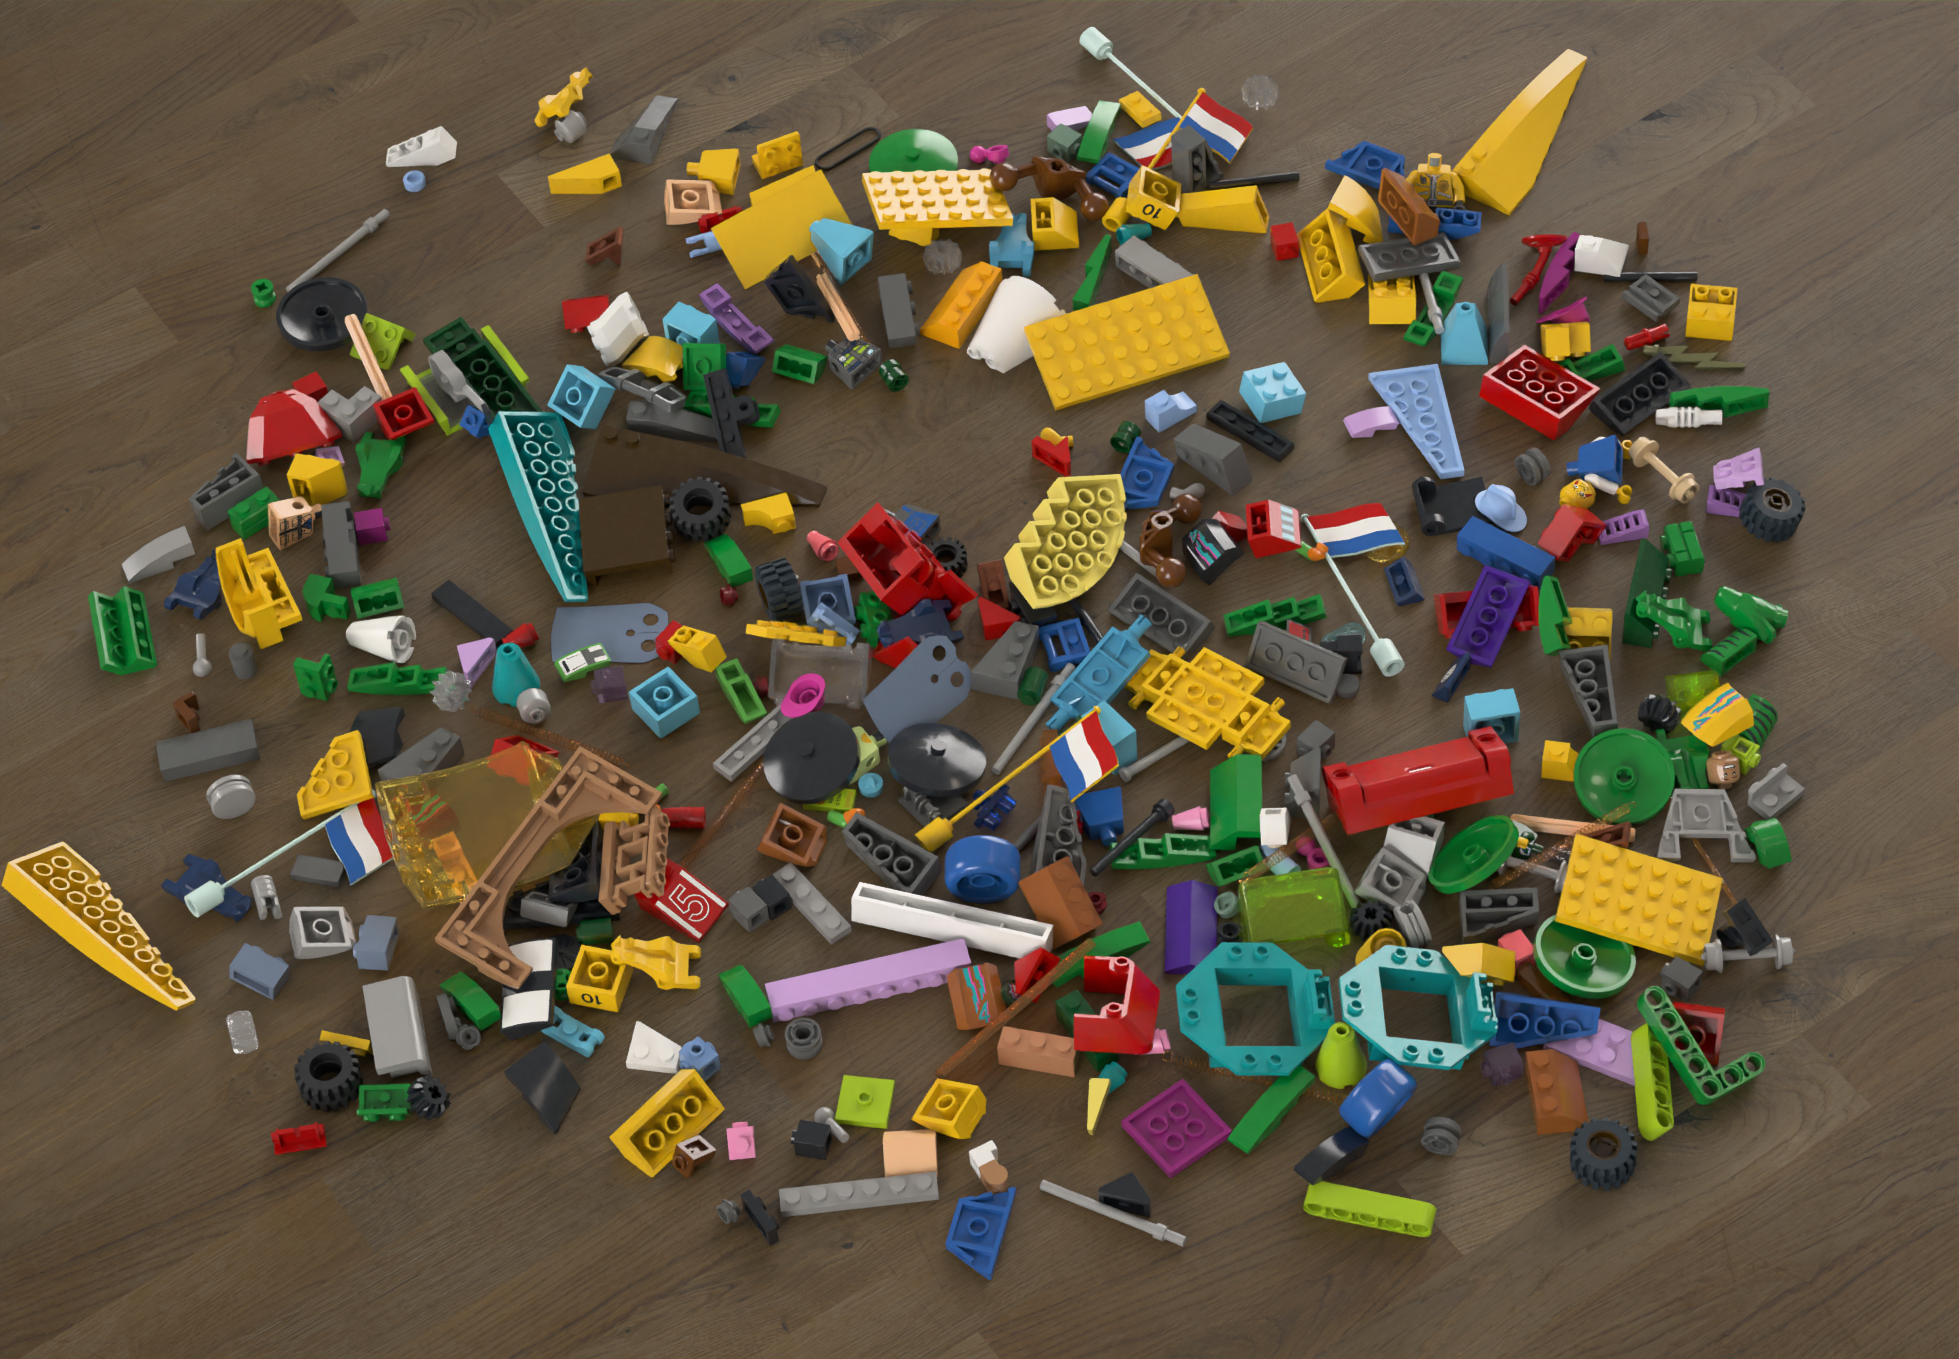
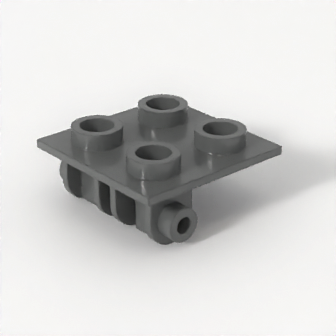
M906 787L903 788L904 796L898 800L924 827L937 817H940L942 820L944 818L948 819L968 805L959 795L932 797L916 793Z

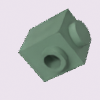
M1060 123L1047 135L1048 152L1067 163L1077 157L1082 142V134Z

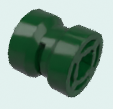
M888 360L880 366L879 375L886 381L890 391H900L909 383V376L902 370V366L897 360Z
M1122 421L1118 427V432L1114 433L1111 437L1110 444L1116 451L1127 454L1130 452L1136 437L1141 436V430L1131 421Z

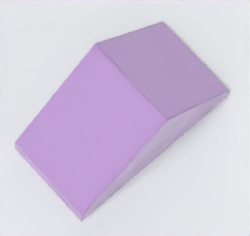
M493 638L457 645L465 681L470 688L496 656L497 650Z

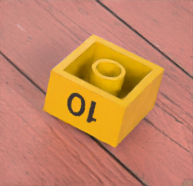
M1142 165L1129 183L1126 212L1149 222L1155 227L1166 230L1179 212L1182 184Z
M581 945L566 985L569 1002L571 1004L619 1012L633 974V966L626 963L614 964L611 960L612 950Z

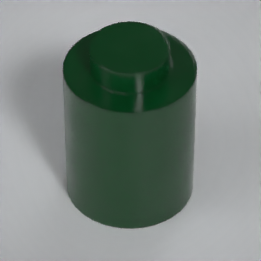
M1038 667L1026 669L1017 692V696L1023 704L1032 706L1037 705L1041 701L1049 680L1048 673Z
M611 917L580 921L581 926L576 927L578 942L583 941L585 946L614 942Z

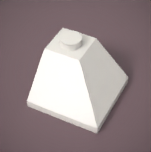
M1580 235L1575 248L1574 271L1620 277L1629 245L1604 238Z

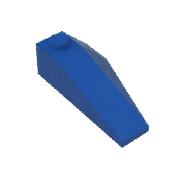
M1497 992L1495 1013L1496 1018H1498V1030L1495 1037L1490 1040V1046L1518 1049L1597 1034L1600 1007Z

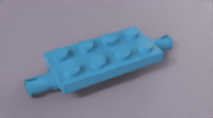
M1140 614L1128 630L1119 631L1112 627L1054 693L1050 700L1059 710L1045 724L1051 731L1058 734L1070 718L1076 719L1078 715L1085 714L1102 701L1110 704L1150 658L1149 651L1139 644L1140 637L1152 626V623L1146 617L1144 618Z

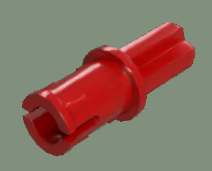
M1661 324L1651 329L1644 328L1640 333L1626 337L1624 346L1629 351L1645 345L1651 346L1653 342L1669 338L1670 333H1664L1669 331L1666 324Z

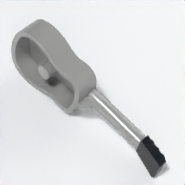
M443 350L429 356L428 361L432 374L442 391L450 395L455 402L468 397L483 412L487 424H492L494 419L489 405L487 406L485 401L466 383L462 372L453 364L449 356Z

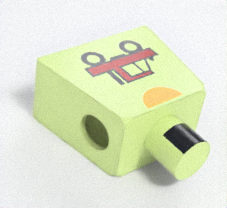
M860 726L852 728L860 744L861 756L859 767L849 783L850 785L879 764L878 748L887 744L885 737L880 731L869 736Z

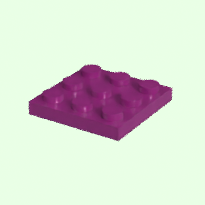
M1181 1079L1121 1120V1126L1170 1179L1226 1141L1232 1133V1130L1184 1079Z

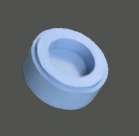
M417 170L406 173L403 177L405 189L410 192L422 190L426 186L425 175Z

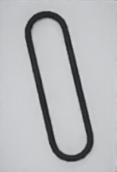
M866 127L820 154L815 160V165L821 170H830L877 142L881 137V132L875 127ZM874 130L878 133L877 138L833 165L822 167L818 164L819 159L863 132Z

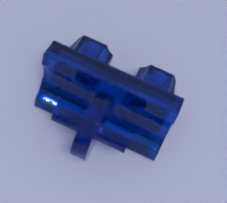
M1004 784L992 797H987L974 807L975 810H979L982 807L977 813L978 819L974 822L976 827L980 829L982 825H985L995 831L1003 820V817L996 813L995 810L999 808L1008 815L1015 808L1017 801L1008 794L1009 786ZM987 788L985 792L976 790L973 794V799L977 800L990 789Z

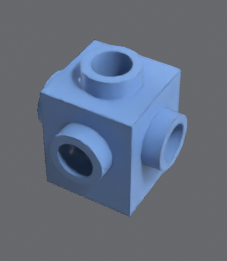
M699 1036L693 1041L684 1044L679 1051L681 1061L679 1065L681 1069H695L704 1082L721 1069L719 1055L715 1047L708 1041L705 1043Z

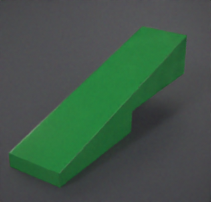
M1105 234L1085 264L1086 279L1072 298L1073 312L1094 306L1112 252L1111 235Z
M1614 344L1608 345L1573 363L1570 359L1558 363L1588 382L1626 370L1623 359Z

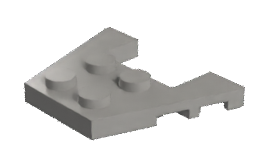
M1725 789L1674 790L1656 858L1668 862H1679L1681 858L1679 838H1727L1729 840L1731 862L1754 863L1756 855L1750 849L1746 840L1747 836L1739 826L1738 817Z

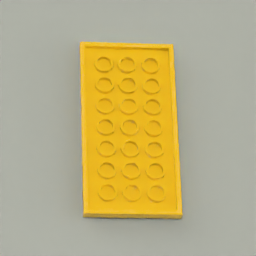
M1198 274L1024 327V333L1055 411L1230 356Z

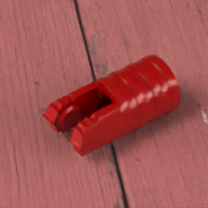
M680 806L661 810L668 816L669 827L705 829L706 827L705 806Z

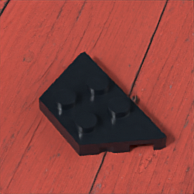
M793 255L787 257L766 276L764 280L765 285L786 314L801 315L810 319H814L815 315L826 317L829 323L835 321L836 317L832 309Z

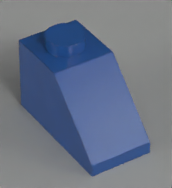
M746 351L727 352L726 370L728 371L731 387L740 389V386L750 385L764 365L766 358Z

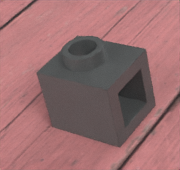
M1315 720L1297 737V753L1300 757L1315 748H1321V760L1326 759L1335 748V732L1318 720Z
M749 886L742 891L736 892L728 900L731 915L749 933L769 920L767 904Z
M1676 956L1671 963H1666L1660 972L1662 977L1661 988L1667 994L1676 996L1687 1003L1701 986L1703 971Z

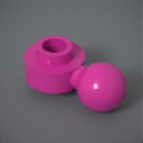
M997 145L988 149L982 146H975L969 153L970 159L974 163H982L986 158L995 164L1002 163L1010 155L1007 145Z
M1303 836L1297 840L1295 844L1296 851L1302 856H1307L1308 868L1312 872L1325 873L1331 869L1322 848H1315V842L1312 838Z

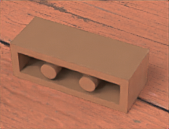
M1003 1026L997 1047L1000 1065L1075 1077L1080 1059V1051L1074 1050V1038Z

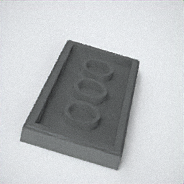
M1445 232L1438 233L1437 237L1415 246L1408 238L1359 245L1358 253L1373 282L1460 268V260Z
M1259 621L1244 666L1331 704L1334 702L1347 658L1264 621Z

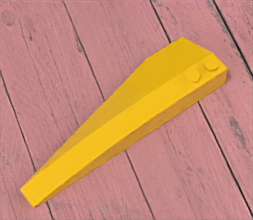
M1567 49L1544 69L1484 132L1452 170V172L1457 173L1462 181L1466 196L1509 216L1535 185L1536 177L1541 171L1544 158L1548 154L1550 144L1553 142L1563 119L1564 111L1568 107L1569 99L1574 93L1575 85L1587 62L1586 56Z
M60 842L8 862L1 886L83 954L137 990L176 1011L195 1003V997L180 978L174 977L172 974L173 969L169 963L164 964L160 958L161 953L156 947H151L149 937L130 913H125L122 909L123 903L119 898L115 899L111 895V888L107 883L101 882L99 872L66 843Z

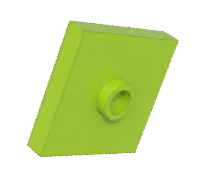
M844 1075L835 1121L843 1125L887 1129L895 1080Z

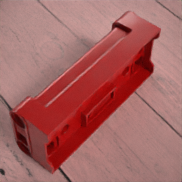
M1491 726L1468 731V737L1349 766L1345 762H1340L1322 767L1328 806L1332 812L1335 811L1341 820L1347 835L1514 794L1510 767L1511 759L1508 748Z

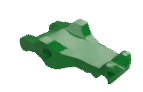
M374 432L365 433L360 444H357L355 449L361 468L360 484L357 485L359 497L382 498V491L385 489L389 476L397 472L403 465L404 450L407 443L406 435L396 438L395 441L375 439Z
M1646 591L1635 598L1638 601L1636 606L1637 616L1640 618L1649 617L1663 626L1672 636L1675 647L1679 649L1693 648L1701 651H1708L1713 647L1710 638H1702L1701 624L1710 623L1711 616L1709 611L1691 607L1687 604L1685 598L1666 600L1657 597L1656 594L1647 595Z
M1664 729L1656 730V740L1665 747L1672 759L1675 781L1679 789H1708L1705 771L1710 750L1706 743L1698 739L1691 731L1690 736L1666 739Z

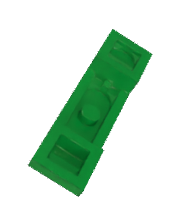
M1445 271L1441 272L1433 285L1436 303L1443 315L1442 323L1451 311L1463 283V277ZM1427 303L1418 319L1412 321L1403 337L1404 340L1423 347L1427 346L1436 336L1433 323L1430 322L1427 312L1429 308Z

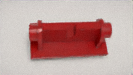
M734 206L722 210L721 215H718V212L705 216L702 215V218H699L697 222L701 233L712 231V227L742 212V207Z
M318 1122L312 1125L300 1126L299 1128L282 1130L277 1128L275 1132H271L275 1155L327 1147L325 1124H318Z

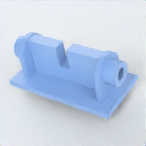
M820 602L807 620L812 626L818 627L817 630L822 633L824 629L838 631L837 636L847 637L846 645L842 647L845 650L853 643L860 631L822 602Z

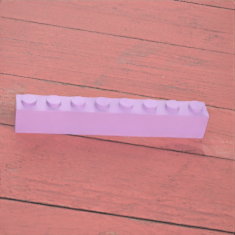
M962 938L766 983L765 988L774 1023L788 1021L804 1015L811 1016L826 1010H837L852 1004H863L870 1000L888 998L900 993H911L926 987H937L947 983V975L955 968L971 967V960L965 940Z

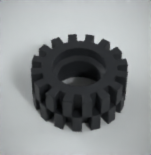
M940 537L939 542L934 539L932 545H927L937 560L944 556L955 558L951 562H940L945 571L951 570L960 578L963 576V572L967 570L968 561L967 551L962 542L959 544V540L956 538L952 542L951 537H947V540L943 541V537Z

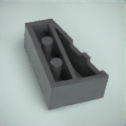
M1190 125L1171 135L1172 176L1174 181L1182 184L1181 190L1184 193L1200 192L1209 186V182L1218 181L1224 177L1223 172L1218 167V162L1213 158V153L1207 141Z
M905 273L878 277L879 298L882 304V314L889 349L916 345V336H920L918 322H913L916 308L915 302H910L909 295L913 294L911 280L906 281Z
M1194 423L1174 438L1177 455L1230 495H1236L1253 481L1241 443Z
M237 453L231 457L232 461L225 468L221 467L217 470L218 475L211 482L207 480L189 498L196 520L207 530L228 519L227 511L264 488L260 475Z
M345 501L321 505L324 526L322 539L323 543L326 544V548H323L325 562H328V566H325L326 577L332 578L335 589L362 585L358 538L350 502Z
M1015 621L971 671L972 690L1019 700L1017 692L1026 669L1032 666L1040 645L1039 626Z
M441 727L378 769L382 787L412 802L428 789H434L435 791L464 755L460 736Z
M1537 888L1461 891L1459 912L1462 945L1484 943L1499 938L1506 933H1513L1519 929L1522 930L1536 925L1539 915Z

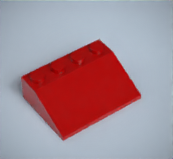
M1523 345L1483 375L1479 397L1555 441L1571 428L1600 392V388L1528 346Z

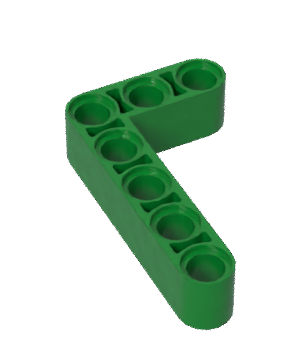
M1651 986L1639 996L1637 1000L1639 1011L1697 1103L1701 1105L1711 1104L1752 1081L1764 1071V1057L1757 1052H1749L1714 1072L1665 991L1658 986ZM1647 996L1653 997L1657 1005L1650 1004ZM1661 1018L1669 1021L1670 1028L1662 1024ZM1675 1041H1680L1684 1045V1050L1678 1049ZM1746 1062L1752 1063L1755 1067V1071L1749 1070L1746 1066ZM1689 1063L1697 1066L1698 1073L1691 1071ZM1724 1074L1731 1075L1734 1083L1727 1082ZM1703 1086H1708L1712 1090V1096L1704 1092Z

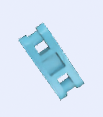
M557 1006L554 1008V1023L558 1022L560 1025L558 1028L552 1026L541 1030L544 1034L585 1057H590L594 1052V1047L597 1044H601L605 1039L604 1034L600 1030L592 1029L565 1014Z

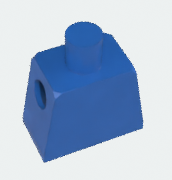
M1121 787L1085 793L1074 801L1076 811H1080L1081 822H1084V830L1090 840L1101 839L1104 846H1110L1111 843L1117 842L1116 835L1124 833Z

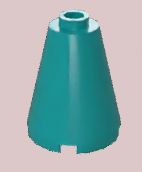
M505 643L497 649L492 692L499 703L503 704L504 702L511 704V707H517V698L523 691L529 688L540 689V679L520 647L515 643Z

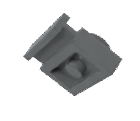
M1646 274L1633 283L1630 289L1624 290L1622 294L1624 300L1655 322H1658L1661 316L1667 315L1680 303L1679 297Z

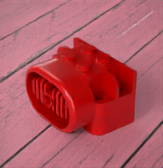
M878 502L837 542L879 599L902 616L910 609H914L921 600L928 598L931 600H941L945 594V590L938 580L939 575L946 572L943 566L936 559L932 551L921 543L922 538L914 530L910 532L909 528L901 520L898 521L893 516H889Z

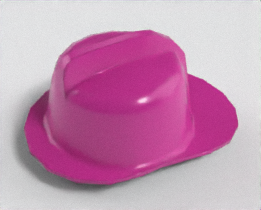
M1587 297L1579 299L1570 306L1539 318L1536 322L1541 323L1550 320L1553 324L1589 323L1590 317L1583 303Z
M814 673L805 674L797 678L792 683L781 703V712L790 718L799 717L809 712H818L825 702L824 691L826 685L824 679Z

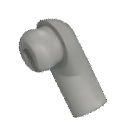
M1194 483L1184 490L1172 487L1169 498L1175 500L1179 495L1189 493L1199 499L1204 495L1205 487L1201 483Z

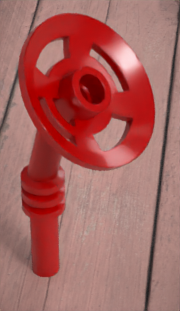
M1540 234L1522 238V244L1537 248L1540 256L1533 270L1522 280V285L1510 298L1509 301L1512 305L1516 306L1526 293L1537 285L1552 252V248L1562 245L1568 239L1567 236Z

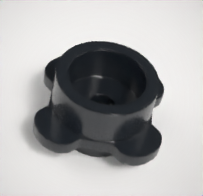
M1225 922L1217 927V932L1220 934L1218 938L1219 945L1222 942L1243 943V939L1240 937L1242 932L1241 925L1234 922Z

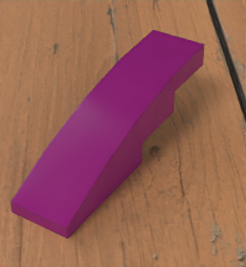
M1573 232L1560 247L1543 279L1538 312L1541 314L1569 287V276L1575 269V248L1580 236L1576 232Z

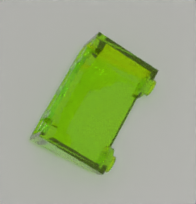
M1325 867L1245 880L1239 885V914L1246 943L1279 944L1324 937L1326 944L1337 948L1350 944L1343 892L1337 869Z

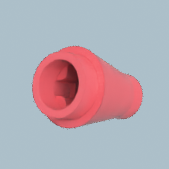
M815 530L807 535V542L820 560L831 561L838 555L839 548L836 541Z

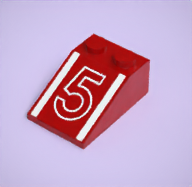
M667 858L664 895L658 897L653 892L652 897L647 898L642 892H638L634 896L640 909L700 943L729 906V903L685 868Z

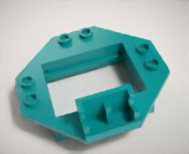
M1222 942L1175 987L1180 1032L1208 1053L1210 1068H1228L1236 1075H1290L1299 1065L1303 1066L1304 1060L1324 1042L1330 1027L1335 1024L1329 977L1318 978L1322 976V970H1308L1274 943ZM1219 985L1286 986L1294 1046H1226Z
M1385 945L1339 978L1342 1020L1367 1039L1369 1060L1383 1061L1390 1058L1398 1065L1461 1070L1464 1059H1468L1470 1054L1495 1037L1498 1030V1018H1496L1492 991L1493 983L1480 984L1481 981L1487 980V975L1485 973L1473 972L1471 978L1461 976L1452 963L1436 950ZM1381 988L1446 995L1452 1043L1386 1036Z

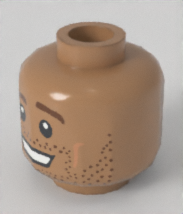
M1716 751L1707 759V779L1710 783L1717 785L1718 789L1731 788L1732 783L1740 779L1739 759L1732 755L1731 751Z

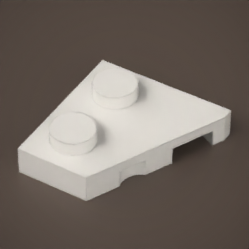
M636 1021L626 1066L629 1069L677 1074L680 1064L679 1051L682 1047L645 1024Z

